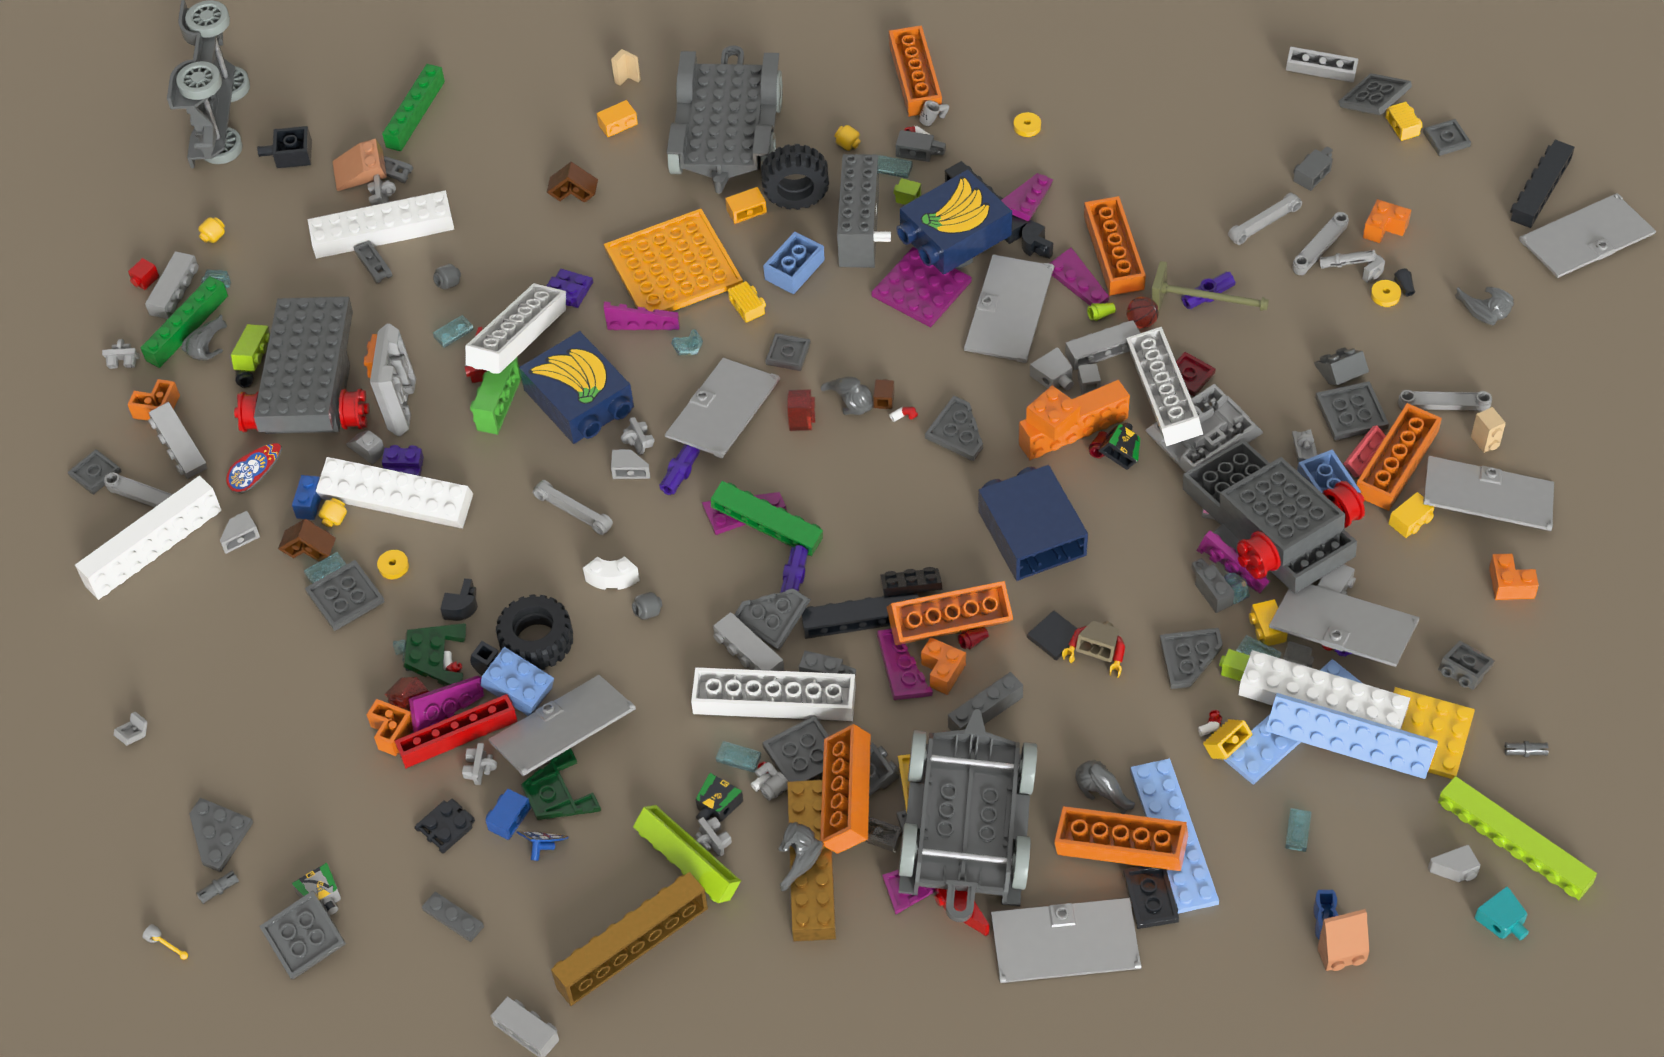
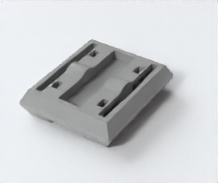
M386 324L378 330L370 384L387 429L396 436H401L409 430L411 413L407 400L408 395L415 391L416 376L400 331L391 324Z
M1213 384L1191 399L1198 414L1203 435L1166 446L1157 422L1146 429V432L1185 472L1241 440L1249 443L1263 434V431L1216 384Z

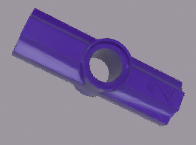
M1226 271L1213 279H1204L1200 286L1195 289L1222 293L1235 286V280L1233 275ZM1188 295L1181 296V300L1187 309H1192L1203 302L1214 301L1213 299Z
M684 444L676 459H671L667 473L659 485L665 494H675L683 479L686 480L689 477L692 464L700 453L698 448Z
M796 545L791 549L788 564L784 566L783 584L780 593L789 589L799 591L800 584L804 582L808 549H805L803 546Z

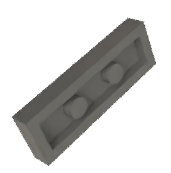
M434 892L422 906L424 912L469 942H472L484 928L481 921L437 892Z

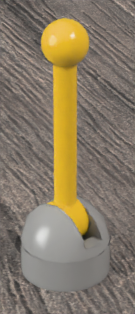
M151 924L146 928L143 933V939L150 943L160 941L179 954L181 959H187L188 953L186 951L179 950L161 938V930L157 926Z

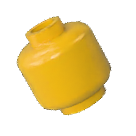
M849 125L840 126L834 135L836 144L847 151L852 148L856 149L861 142L859 139L860 133Z
M208 217L198 228L200 232L199 237L206 243H216L224 235L225 225L216 217Z
M332 498L324 502L318 515L322 519L321 523L331 528L333 525L339 526L342 523L347 510L343 502Z

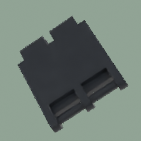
M452 798L448 802L445 800L417 823L414 829L417 832L421 831L430 843L433 842L439 847V851L443 854L473 828L472 823H474L475 819ZM424 827H425L426 829H428V830L431 832V834H429V833L424 829ZM436 838H438V839L443 843V845H441V844L436 840Z

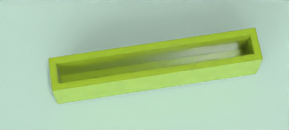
M657 805L643 807L633 825L639 835L653 844L654 849L663 853L670 863L675 864L681 870L683 875L690 872L705 889V892L712 901L717 903L730 901L741 880Z

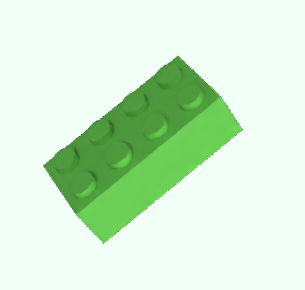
M517 357L500 373H491L490 371L484 373L483 382L478 387L476 399L472 401L470 407L477 431L492 434L499 433L521 381Z

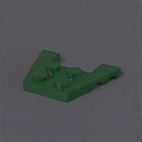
M466 624L407 630L403 667L421 676H429L438 680L437 683L443 686L463 681V673L443 670L445 640L464 643Z
M571 748L561 753L558 757L556 756L551 759L546 767L540 768L521 784L522 790L526 798L529 799L530 806L537 820L601 811L594 793L573 801L559 771L577 764V759Z

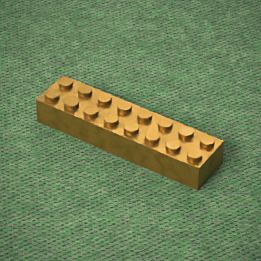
M822 780L787 782L789 823L798 822V824L809 827L815 833V838L820 841ZM790 846V870L796 857L795 849ZM823 846L812 868L795 879L791 884L794 942L836 939L832 850Z
M690 872L679 876L669 887L662 888L656 896L645 900L639 908L628 912L622 920L616 924H611L605 932L591 938L588 944L574 950L571 956L557 962L551 969L557 990L570 1006L574 1005L706 911L708 906L705 889Z

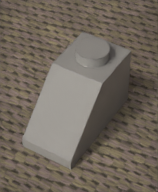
M369 430L359 432L346 443L350 449L371 464H374L384 453L382 439Z
M626 449L612 450L611 471L613 479H650L649 464L635 452Z
M247 511L229 519L220 539L225 554L260 538L257 527Z
M1466 845L1431 858L1428 870L1439 876L1461 882L1476 878L1481 865L1470 846Z

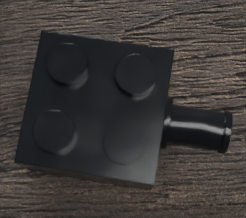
M308 126L274 129L273 145L257 147L259 157L273 156L277 168L311 165L312 139Z

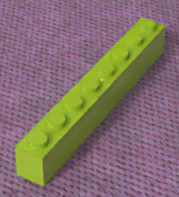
M1455 776L1441 792L1438 803L1445 810L1451 811L1462 822L1470 824L1478 833L1487 836L1497 846L1509 851L1514 858L1523 861L1533 871L1545 876L1550 883L1558 885L1569 896L1580 900L1594 883L1597 875L1595 871Z

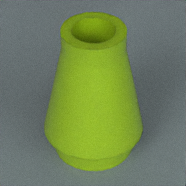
M1092 303L1087 308L1089 319L1095 321L1116 312L1114 303Z

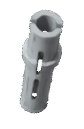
M1368 250L1349 254L1337 253L1334 256L1320 257V266L1322 269L1336 266L1340 268L1343 265L1376 261L1375 250Z

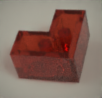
M811 389L789 390L788 419L790 431L812 430V423H815V397L811 396Z
M417 677L400 678L385 695L388 697L389 704L405 708L411 712L409 698L430 691Z

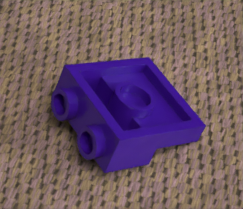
M560 268L556 277H551L546 286L566 291V305L578 308L593 284V278Z
M397 445L384 448L382 458L383 469L421 476L424 459L422 449L414 445L408 448H400Z

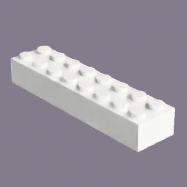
M446 190L308 219L311 242L316 259L354 251V247L370 241L373 246H379L454 230Z
M533 283L466 345V365L475 369L487 370L491 373H500L566 310V291Z
M1162 327L1126 338L1130 354L1166 446L1203 435L1198 414Z
M330 457L326 458L316 489V493L325 500L335 498L348 505L463 529L473 497V492L468 486Z
M198 476L75 564L85 587L99 600L119 584L125 582L130 576L139 572L148 563L154 561L159 555L169 550L181 539H184L192 531L201 527L210 518L216 516L221 511L213 488L203 478Z
M1254 650L1250 654L1243 673L1238 694L1273 705L1276 694L1280 693L1400 730L1410 701L1409 697Z
M695 668L691 700L693 714L809 719L816 716L818 720L853 721L856 690L855 674Z

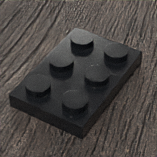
M926 567L923 570L907 569L904 572L888 571L885 574H880L884 596L943 590L938 568Z
M1145 866L1124 869L1123 874L1137 929L1179 922V915L1167 869Z

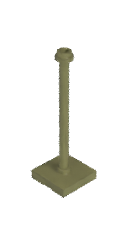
M1163 261L1159 263L1152 286V301L1157 304L1155 308L1159 311L1164 295L1167 292L1260 307V311L1267 310L1269 299H1265V297H1262V300L1168 285L1167 262Z

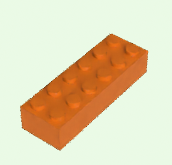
M922 25L890 30L889 46L908 116L920 115L925 102L928 100L935 101L939 105L942 104L941 91Z
M1120 197L1085 202V222L1109 296L1145 290L1146 275Z
M1116 380L1072 399L1081 405L1080 420L1055 442L1024 419L1019 422V446L1028 459L1032 460L1050 451L1058 450L1064 445L1072 444L1085 436L1088 437L1099 430L1107 429L1113 424L1123 422L1128 418L1130 395L1121 382Z
M1407 403L1357 481L1356 485L1360 489L1365 501L1390 511L1438 434L1442 420L1441 417Z
M1005 581L891 603L887 606L895 645L1004 624L1013 620Z
M855 724L824 739L820 841L824 843L823 846L837 854L868 840L871 734Z
M1063 806L1054 842L1057 855L1181 871L1188 840L1187 822Z

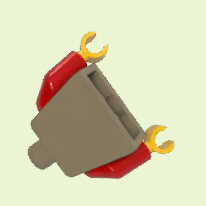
M1092 621L1088 626L1075 630L1068 644L1070 647L1063 650L1062 656L1063 660H1065L1067 655H1071L1069 662L1072 663L1075 660L1074 650L1076 649L1077 652L1110 663L1113 660L1114 664L1110 666L1109 675L1111 676L1112 670H1117L1118 677H1120L1122 670L1120 663L1123 661L1125 644L1122 637L1118 636L1119 629L1114 627L1111 622L1105 621L1100 623Z

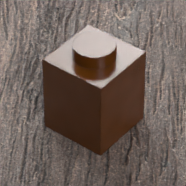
M876 379L873 395L874 408H893L895 393L893 380Z

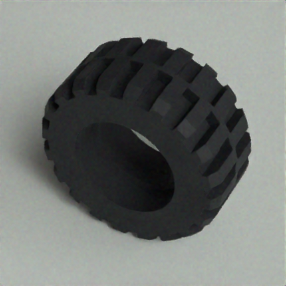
M788 144L783 148H776L775 152L772 151L764 159L761 167L762 190L769 201L773 204L776 203L778 207L782 208L783 206L789 210L791 208L800 210L802 207L808 208L811 204L815 205L818 203L819 199L821 200L828 191V164L824 156L818 153V150L811 149L808 145L800 146V144H794L790 146ZM793 174H800L806 176L804 178L796 180L784 178L786 176Z
M535 594L529 595L527 598H524V596L520 597L516 602L512 601L508 608L505 607L502 610V616L500 615L497 619L496 634L500 650L506 647L541 670H545V667L555 666L558 660L561 662L565 658V654L569 653L570 645L573 644L570 616L568 611L565 610L564 605L560 602L557 603V600L552 597L548 599L545 595L537 597ZM532 625H546L551 628V631L539 640L526 641L518 637L525 628Z

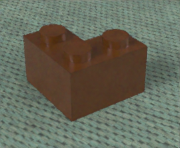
M570 162L550 177L547 193L559 201L572 194L585 203L595 195L598 179L573 162Z
M303 519L285 530L278 549L292 558L305 553L320 562L330 556L336 537L316 526L312 521Z

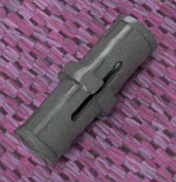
M1505 742L1504 745L1505 748H1513V750L1504 749L1505 755H1524V757H1529L1530 755L1548 756L1549 750H1540V748H1549L1547 742Z
M232 870L220 879H214L211 881L212 884L196 892L202 904H204L214 896L223 894L224 890L238 883L239 880Z

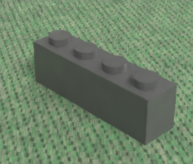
M1009 672L949 713L948 728L951 731L965 730L975 709L981 711L983 722L986 724L1023 698V684Z

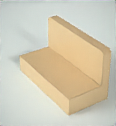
M621 49L611 59L615 84L621 86L628 78L639 82L641 77L638 57Z

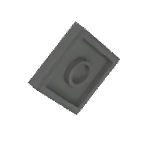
M1456 119L1429 126L1423 130L1424 135L1438 156L1471 146V141Z
M775 333L765 360L766 365L801 371L811 344L810 339Z
M95 449L68 471V475L94 495L105 486L104 478L107 474L112 472L119 474L122 471L120 467Z

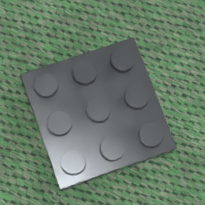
M1370 73L1338 102L1342 108L1381 115L1412 87V83L1409 80Z
M1370 381L1316 393L1315 398L1334 440L1366 434L1376 425L1381 430L1388 429L1389 427L1387 418Z
M356 560L305 588L308 596L334 631L385 602L383 596Z
M816 716L762 742L763 748L788 782L811 781L823 776L824 739L829 737Z
M311 891L259 926L292 980L347 944L314 891Z

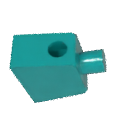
M1505 887L1477 909L1474 919L1501 939L1513 933L1519 940H1522L1529 933L1523 926L1527 912L1508 887Z

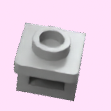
M1376 254V261L1368 262V265L1364 267L1362 279L1366 283L1377 279L1383 273L1385 260L1380 255Z
M136 712L131 713L130 722L114 729V736L127 746L146 736L147 721Z

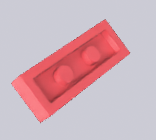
M1377 425L1369 430L1343 463L1355 478L1363 473L1386 437Z

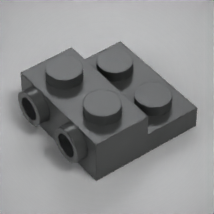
M1459 641L1443 657L1438 670L1444 677H1451L1458 681L1462 687L1474 690L1493 666L1495 660Z
M873 742L870 744L869 797L878 789L887 788L900 777L897 774V771H899L897 765L892 760L889 762L886 759L888 756L886 750L882 746L877 747Z

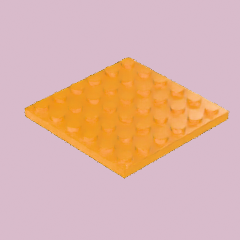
M702 209L604 244L605 251L637 308L645 307V309L652 312L654 309L672 312L728 291L729 288L743 282Z

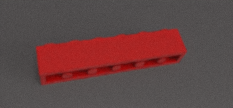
M505 694L395 740V744L406 769L518 721L515 709L508 695Z

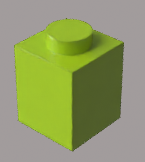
M901 178L893 191L896 203L906 205L920 197L921 183Z
M1228 649L1226 656L1222 655L1219 667H1222L1221 675L1241 681L1250 655Z

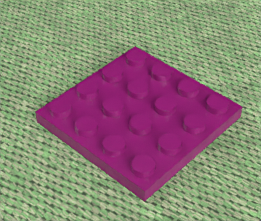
M912 247L871 293L875 299L931 328L972 282V277L957 269H953L943 275L934 265H925L919 256L918 249Z

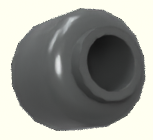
M447 264L435 270L433 280L436 286L446 290L459 284L461 273L454 265Z
M652 592L636 596L632 603L633 613L642 620L658 616L662 608L661 598Z

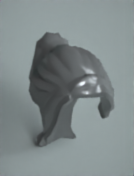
M1487 286L1485 292L1490 293L1492 297L1485 300L1475 299L1461 291L1459 287L1456 289V299L1466 306L1471 315L1492 326L1498 320L1506 318L1514 306L1512 295L1499 288Z
M220 314L215 320L204 324L192 332L183 341L182 350L187 352L193 359L203 361L222 353V349H217L211 353L208 347L213 335L218 330L227 327L226 322L222 320V315Z
M855 377L838 378L821 386V391L834 390L841 395L848 407L843 408V414L861 415L873 408L872 395L869 388L861 385L860 380Z
M1089 760L1077 768L1076 781L1078 787L1087 798L1095 799L1088 791L1091 790L1110 800L1120 810L1121 814H1125L1127 810L1134 808L1135 802L1129 800L1123 794L1115 776L1106 769V765H1103L1101 761Z
M798 822L789 823L778 848L779 851L785 852L792 846L796 852L790 872L780 883L781 891H786L795 879L812 868L824 845L822 841L815 838V833L809 827L798 824Z

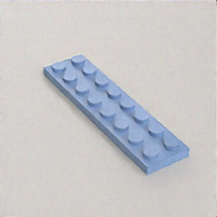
M1333 659L1320 669V671L1362 683ZM1270 715L1251 730L1252 736L1226 760L1223 759L1253 785L1301 743L1300 741L1265 731Z
M1280 693L1276 694L1265 731L1423 779L1427 776L1438 741Z
M1170 758L1130 767L1145 817L1187 822L1188 840L1181 871L1167 869L1178 914L1219 905V899Z

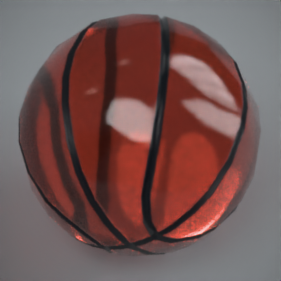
M1137 297L1129 303L1126 315L1128 321L1133 320L1137 328H1149L1156 322L1159 310L1154 300L1148 297Z

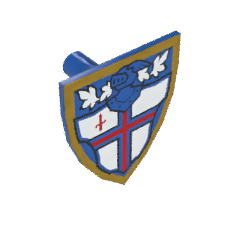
M517 831L519 835L529 841H533L531 860L539 861L540 850L555 849V842L551 841L569 838V836L554 833Z

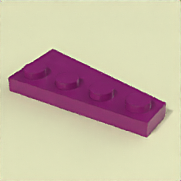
M1037 173L1001 201L1012 210V215L1029 221L1051 187L1053 179Z
M1072 247L1049 263L1055 266L1052 276L1091 306L1092 303H1107L1109 301V295Z
M604 301V313L608 330H679L680 328L678 312L654 309L652 312L645 309V307L632 309L627 308L625 304L612 306L610 305L611 302Z
M780 492L754 495L759 499L767 500L777 508L781 507L786 510V505ZM711 501L702 502V507L715 535L746 525L712 508Z
M1210 530L1196 550L1201 554L1205 552L1210 555L1209 560L1215 564L1217 562L1223 564L1225 570L1230 574H1238L1240 581L1259 594L1270 582L1266 576L1262 579L1253 578L1246 568L1239 564L1237 559L1239 555L1236 550L1224 543L1218 534Z
M892 629L878 630L877 639L893 700L932 696L933 690L930 686L928 687L925 681L926 678L916 666L915 659L910 656L907 645H895Z
M477 675L409 698L413 732L436 724L445 718H450L460 708L464 709L483 697L482 677Z
M899 870L882 875L895 915L936 892V888L919 886L917 895L898 893L900 882Z

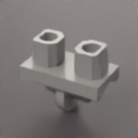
M379 174L374 175V182L367 184L368 190L372 194L369 197V202L372 206L388 203V196H391L396 191L395 184L389 180L381 181Z
M118 339L117 344L112 345V349L102 350V355L106 359V365L109 369L118 368V360H124L123 365L125 367L134 368L136 359H140V354L136 352V349L131 348V344H125L123 339Z
M635 417L630 418V425L623 430L624 433L621 436V440L624 444L634 445L638 455L644 454L645 448L653 447L654 438L652 435H644L648 430L645 422H637Z
M1311 429L1303 432L1292 431L1298 462L1317 456Z
M478 743L477 748H467L466 761L474 762V766H463V778L474 780L475 785H481L483 771L484 774L489 775L490 771L497 768V762L492 759L493 755H487L486 751L483 750L484 743Z
M702 817L698 820L701 826L699 828L700 832L695 835L696 841L707 851L712 847L719 857L724 855V848L732 843L730 835L725 831L717 836L715 832L721 829L718 819L713 817L706 821Z

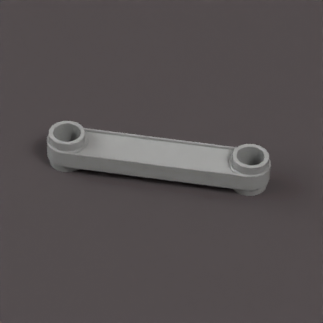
M1290 192L1283 200L1240 226H1233L1229 230L1228 236L1235 244L1241 245L1248 237L1291 211L1296 212L1302 206V201L1297 195Z
M1337 212L1299 255L1295 257L1292 265L1295 274H1306L1312 265L1346 230L1349 222L1346 213Z
M1404 390L1399 395L1398 405L1402 410L1408 403L1423 410H1477L1482 412L1491 407L1492 396L1486 391L1419 392Z
M114 472L107 474L104 478L106 488L111 493L125 496L152 507L158 506L173 495Z
M542 480L534 487L533 494L537 499L541 501L546 500L592 526L598 534L603 535L611 528L613 521L606 514L600 515L559 492L548 481Z

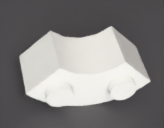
M625 556L615 561H606L596 557L583 567L585 581L599 589L618 588L620 590L640 581L638 568Z

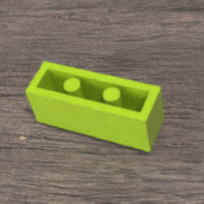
M247 324L231 353L234 370H256L258 364L261 363L263 354L267 351L270 338L268 326Z

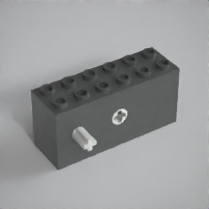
M843 154L837 228L839 267L875 268L876 241L891 242V232H877L879 168L878 155Z

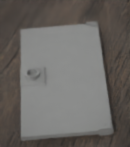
M1616 193L1519 237V241L1559 278L1655 234L1656 230Z
M992 255L964 351L1026 363L1055 266L1049 263L1043 264Z
M722 358L665 433V437L723 458L780 381V377L773 373L769 374Z
M1428 456L1424 505L1548 531L1552 530L1553 481L1505 472L1493 467L1476 466Z
M1310 584L1297 593L1288 589L1269 624V628L1321 643L1329 648L1346 651L1396 667L1420 617Z
M597 675L560 698L544 704L531 715L488 740L522 776H525L554 757L636 710L631 701L627 700L604 678Z
M1130 898L991 912L1000 983L1141 969Z

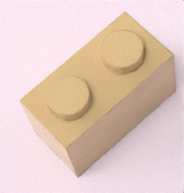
M1493 407L1476 414L1471 438L1483 453L1495 450L1500 446L1506 422Z

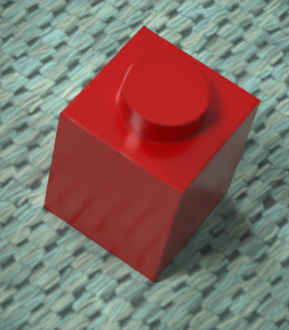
M144 258L128 271L131 278L130 282L135 287L139 286L144 290L160 277L156 266Z

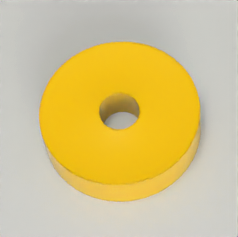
M1021 113L1014 119V131L1022 137L1035 136L1041 130V119L1034 113Z
M1380 280L1373 285L1371 298L1376 304L1390 307L1397 304L1400 300L1401 289L1397 283L1390 280Z
M389 550L379 557L377 567L379 573L384 578L397 579L406 574L409 562L407 556L402 551Z

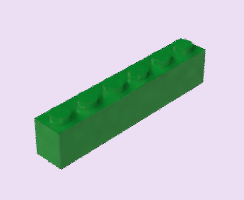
M431 64L425 65L382 133L386 148L402 151L445 82L442 67Z
M209 276L140 347L146 362L160 368L179 349L183 341L198 329L228 297L223 282Z
M722 481L711 497L712 508L791 547L796 545L803 546L805 549H808V555L811 557L823 539V530L818 525L810 524L800 516H793L785 509L777 508L767 500L755 497L749 491L738 489L732 483Z

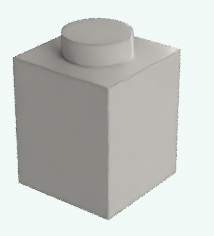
M1097 363L1078 366V381L1082 395L1101 387Z

